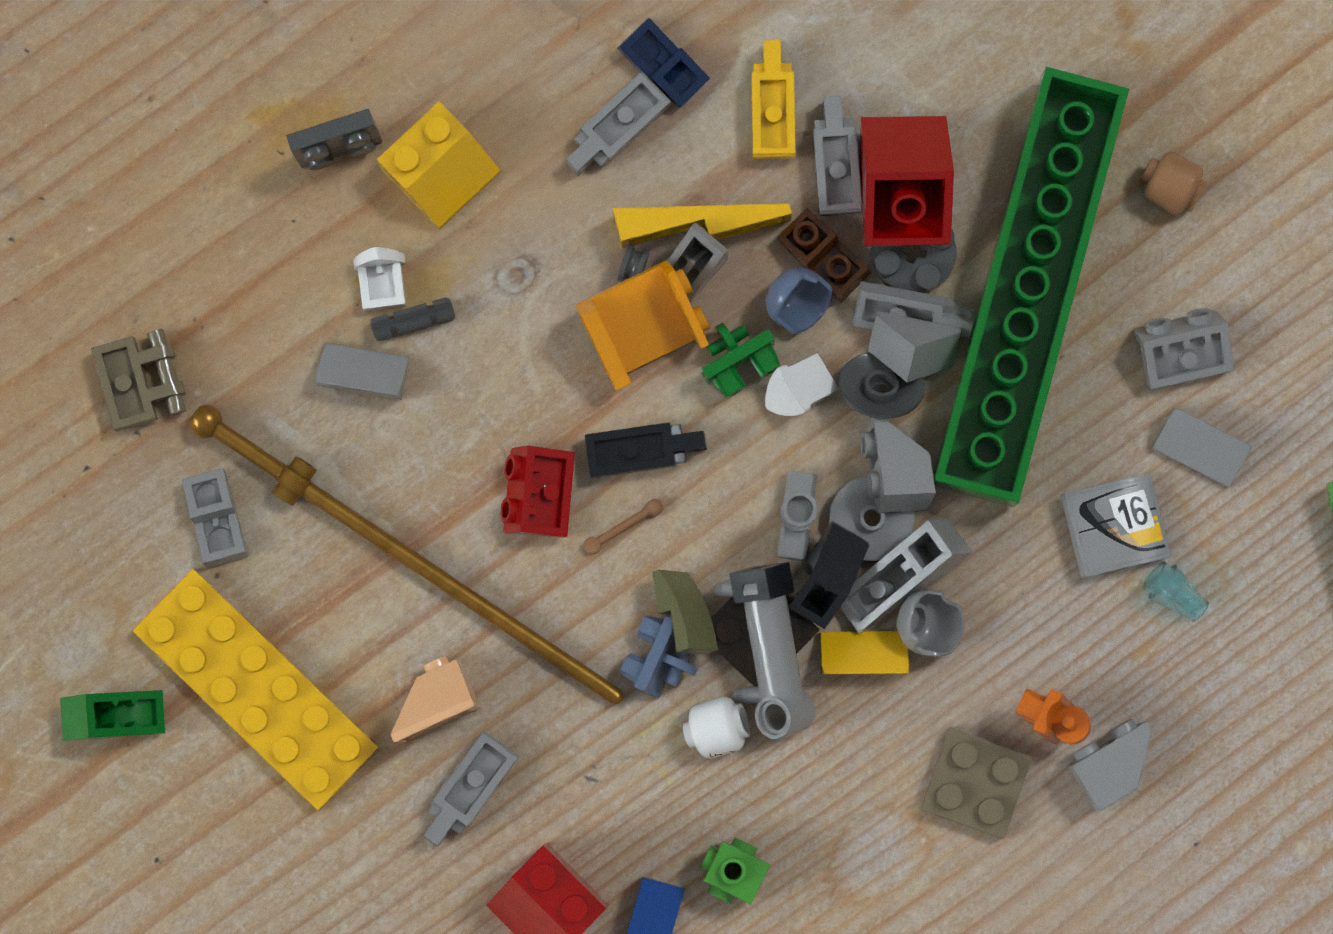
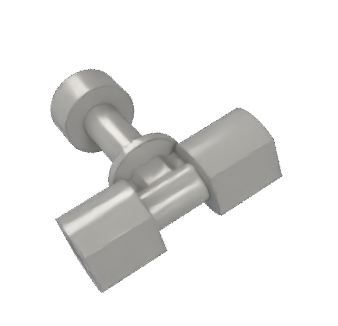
M795 471L787 472L784 502L780 512V518L785 527H780L777 558L805 561L807 558L810 530L807 529L812 525L818 511L817 503L814 499L817 481L816 474Z

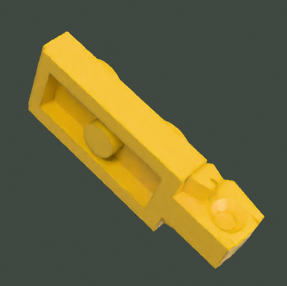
M764 40L763 63H753V72H751L753 159H795V91L792 63H781V40Z

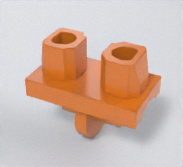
M1050 689L1047 697L1032 690H1025L1016 713L1023 716L1025 721L1034 724L1032 729L1045 740L1056 745L1059 740L1073 745L1081 743L1090 734L1091 721L1087 713L1080 707L1075 706L1062 693Z

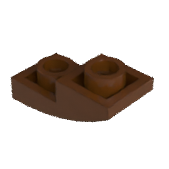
M808 208L777 237L778 241L803 267L815 271L830 284L833 290L832 295L840 303L860 285L861 281H864L871 274L869 267L839 241L837 234Z

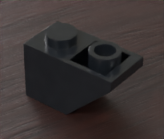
M832 521L793 577L794 592L786 594L788 608L825 629L848 597L868 550L869 542Z

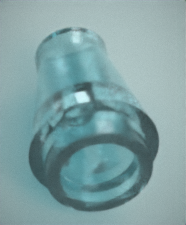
M1165 561L1161 562L1152 570L1143 584V589L1149 593V599L1187 617L1192 622L1197 621L1209 606V602L1200 595L1176 564L1170 566Z

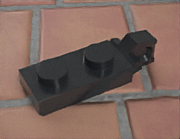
M670 422L585 435L591 479L676 467V464L686 463L685 453L707 450L704 430L682 433L681 424L670 425Z

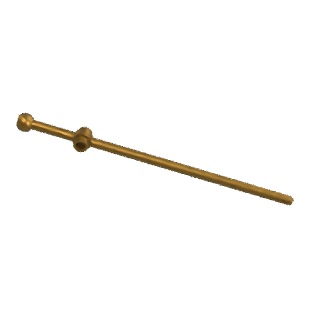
M201 405L194 412L189 421L191 431L200 438H211L213 436L274 477L278 484L272 493L292 506L295 505L300 496L307 499L610 703L620 704L623 701L624 694L621 689L315 485L311 481L317 471L315 467L295 456L289 466L282 463L224 424L221 413L216 407Z

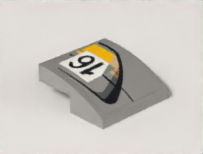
M1151 474L1118 480L1060 495L1081 579L1171 557Z

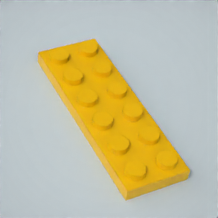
M193 568L132 630L317 811H320L380 748Z

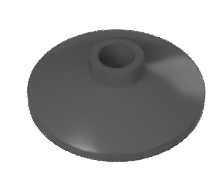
M868 352L854 357L843 367L839 377V391L844 401L855 411L872 418L892 419L904 416L918 407L924 396L925 382L923 377L906 382L873 354Z

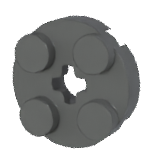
M951 229V245H920V249L926 255L925 258L917 257L914 263L906 261L907 253L901 251L903 245L871 246L870 257L880 280L885 286L921 293L931 291L940 286L949 277L955 265L957 247L954 240V232Z

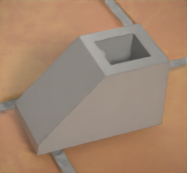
M872 418L867 431L861 434V452L863 458H869L871 472L867 473L866 478L867 493L869 498H875L877 513L928 510L936 494L930 453L888 420Z
M1130 719L1111 730L1110 733L1113 739L1098 747L1097 743L1093 741L1073 753L1076 761L1067 767L1094 811L1100 812L1137 790L1152 730L1147 721L1136 725L1133 719Z

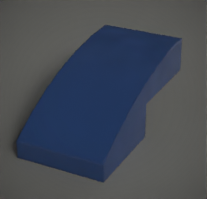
M647 18L617 47L637 70L643 72L678 108H681L710 79L682 48H677L650 18Z

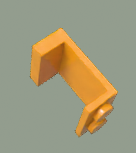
M667 260L574 305L607 376L616 390L632 383L627 374L628 372L694 340L701 349L709 346L704 334L705 331L710 329L709 324L700 306L692 308L687 294L693 292L689 280L682 268L675 271Z

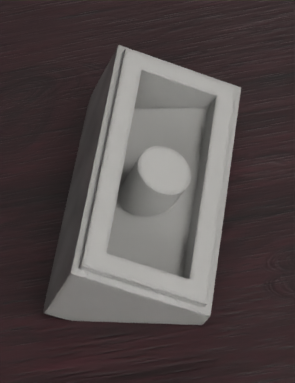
M325 343L316 372L315 383L318 386L402 400L409 357Z
M1174 407L1169 412L1151 449L1226 487H1230L1252 446Z

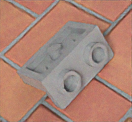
M1208 308L1195 309L1188 312L1187 317L1174 320L1156 318L1147 321L1145 326L1134 329L1135 338L1141 346L1146 383L1151 390L1234 371L1228 324L1217 311H1212Z

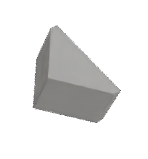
M696 222L687 231L667 261L675 271L682 268L693 290V292L687 294L690 303L727 262L728 250Z
M877 311L868 351L903 380L910 382L952 368L961 328Z

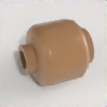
M1167 152L1160 161L1152 157L1140 178L1141 181L1147 183L1144 189V198L1174 215L1182 213L1184 209L1191 212L1207 184L1206 181L1202 180V168L1175 152Z

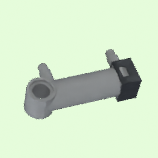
M790 563L759 565L729 573L730 580L715 584L714 593L718 597H733L734 603H744L758 686L736 689L732 695L733 700L736 703H758L755 709V721L762 734L770 739L777 740L807 729L813 723L815 707L810 696L802 689L786 594L794 592Z

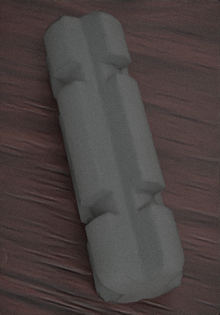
M445 297L432 301L433 305L427 306L426 303L395 311L393 312L394 316L388 317L387 314L374 317L371 319L374 337L376 340L382 341L393 338L394 333L404 335L432 327L433 322L438 321L439 324L453 321L455 313L452 302L449 298Z

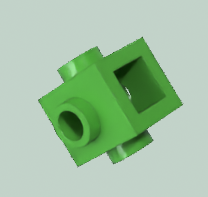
M734 837L731 844L722 840L719 848L711 845L699 869L707 872L703 881L711 885L708 890L709 894L730 904L734 897L751 905L770 864L755 857L758 848ZM735 862L740 865L741 872L736 878H729L725 875L724 869L727 864Z

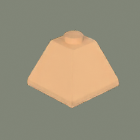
M444 656L423 666L425 674L416 677L390 734L394 743L403 744L480 709V705L459 660L456 659L449 662L447 656Z

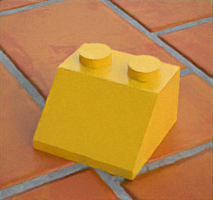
M440 101L376 159L381 170L439 230L501 172L470 132Z

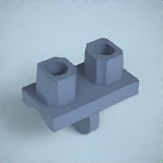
M666 615L663 620L661 618L645 616L639 627L638 637L653 645L646 659L630 652L625 658L620 673L634 682L635 688L659 699L666 683L676 687L683 672L695 676L698 668L687 663L691 655L690 653H676L672 617Z

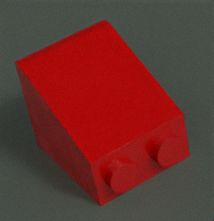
M861 117L860 167L864 246L951 245L954 167L947 117Z
M546 843L506 882L486 906L514 934H582L607 909L609 904Z

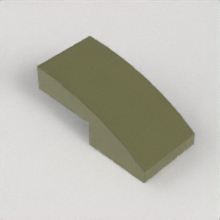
M652 571L658 614L672 616L676 653L706 655L718 651L716 635L707 605L688 572Z

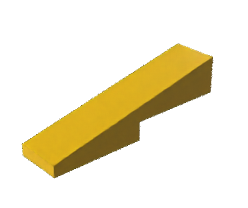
M789 203L612 208L622 248L628 247L629 244L637 245L686 232L695 222L700 227H704L705 231L718 241L791 221L792 217Z

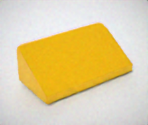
M857 631L820 632L821 675L909 674L908 648L903 644L898 631H864L862 633Z

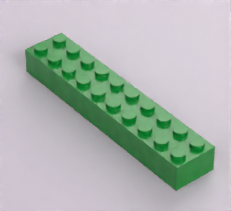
M1047 66L1040 77L933 473L936 487L1013 508L1019 504L1128 97V88Z

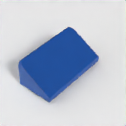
M643 876L627 934H672L685 888Z

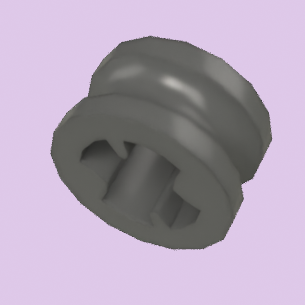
M629 244L617 280L622 282L643 272L650 250L644 249L642 252H638L635 250L634 245Z

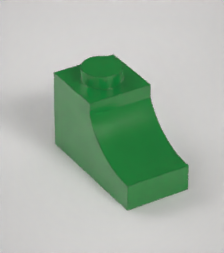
M163 690L94 693L60 698L63 741L165 733Z

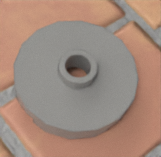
M867 476L851 480L838 491L830 506L828 524L830 525L834 521L869 542V547L863 561L878 562L912 534L915 513L914 511L878 513L880 517L878 525H867L864 521V514L870 510L877 511L875 498H869Z

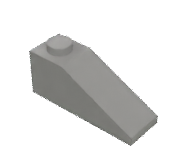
M948 518L927 520L854 581L848 597L840 608L857 632L862 633L899 608L911 593L927 589L973 552Z

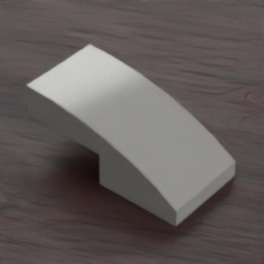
M221 468L182 479L190 519L195 525L202 561L205 567L210 568L248 557L225 470Z

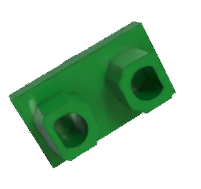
M723 322L715 326V329L720 338L710 343L707 348L712 356L719 354L727 349L728 353L704 366L701 374L707 384L713 382L716 389L726 399L731 398L746 388L745 383L736 370L740 365L750 361L760 379L768 376L780 367L777 354L773 348L775 343L773 335L767 329L738 346L737 342L749 336V332L744 324L729 332Z

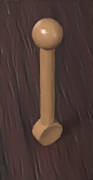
M652 499L647 503L645 509L597 538H587L584 541L585 551L589 554H596L605 542L646 517L659 515L663 510L662 502L658 499Z

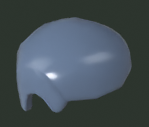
M805 267L790 268L781 273L771 283L765 297L767 313L777 325L784 327L793 334H798L812 327L824 315L831 302L832 287L818 273Z

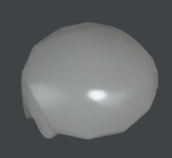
M930 589L917 590L911 593L900 606L896 628L903 644L914 653L940 657L951 654L961 642L964 631L962 609L958 603L943 597V592Z

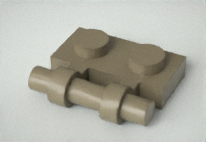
M164 329L147 333L151 348L139 351L136 339L133 336L91 348L112 425L117 432L158 420L154 403L166 400L170 416L186 412L182 397L186 394L183 381H178L172 361L176 356L172 344H167ZM156 364L161 385L149 388L144 366Z

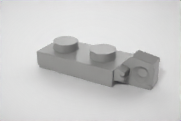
M640 72L580 128V133L574 138L579 147L566 158V165L579 176L594 161L600 167L608 161H612L671 106V101L643 72Z
M841 96L824 97V120H814L813 129L819 216L862 213L856 126H853V118H843Z
M861 281L852 325L872 330L876 312L880 311L960 327V335L970 337L975 319V309L956 305L954 300L945 299L942 296Z
M483 731L432 802L434 804L428 812L435 816L436 819L423 836L434 845L439 846L451 829L460 835L465 827H469L519 756Z

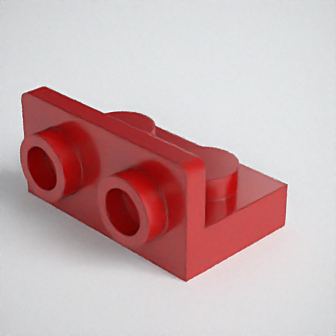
M521 446L511 449L504 467L505 478L508 480L507 495L502 502L500 510L501 521L504 523V533H523L567 538L575 452L535 446Z

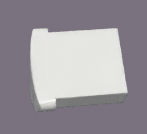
M373 247L359 253L353 260L354 270H358L364 312L407 306L402 273V264H406L405 254L394 249Z
M816 353L790 367L782 365L774 371L767 386L765 407L767 410L783 416L800 415L811 410L812 405L833 395L839 388L819 354Z

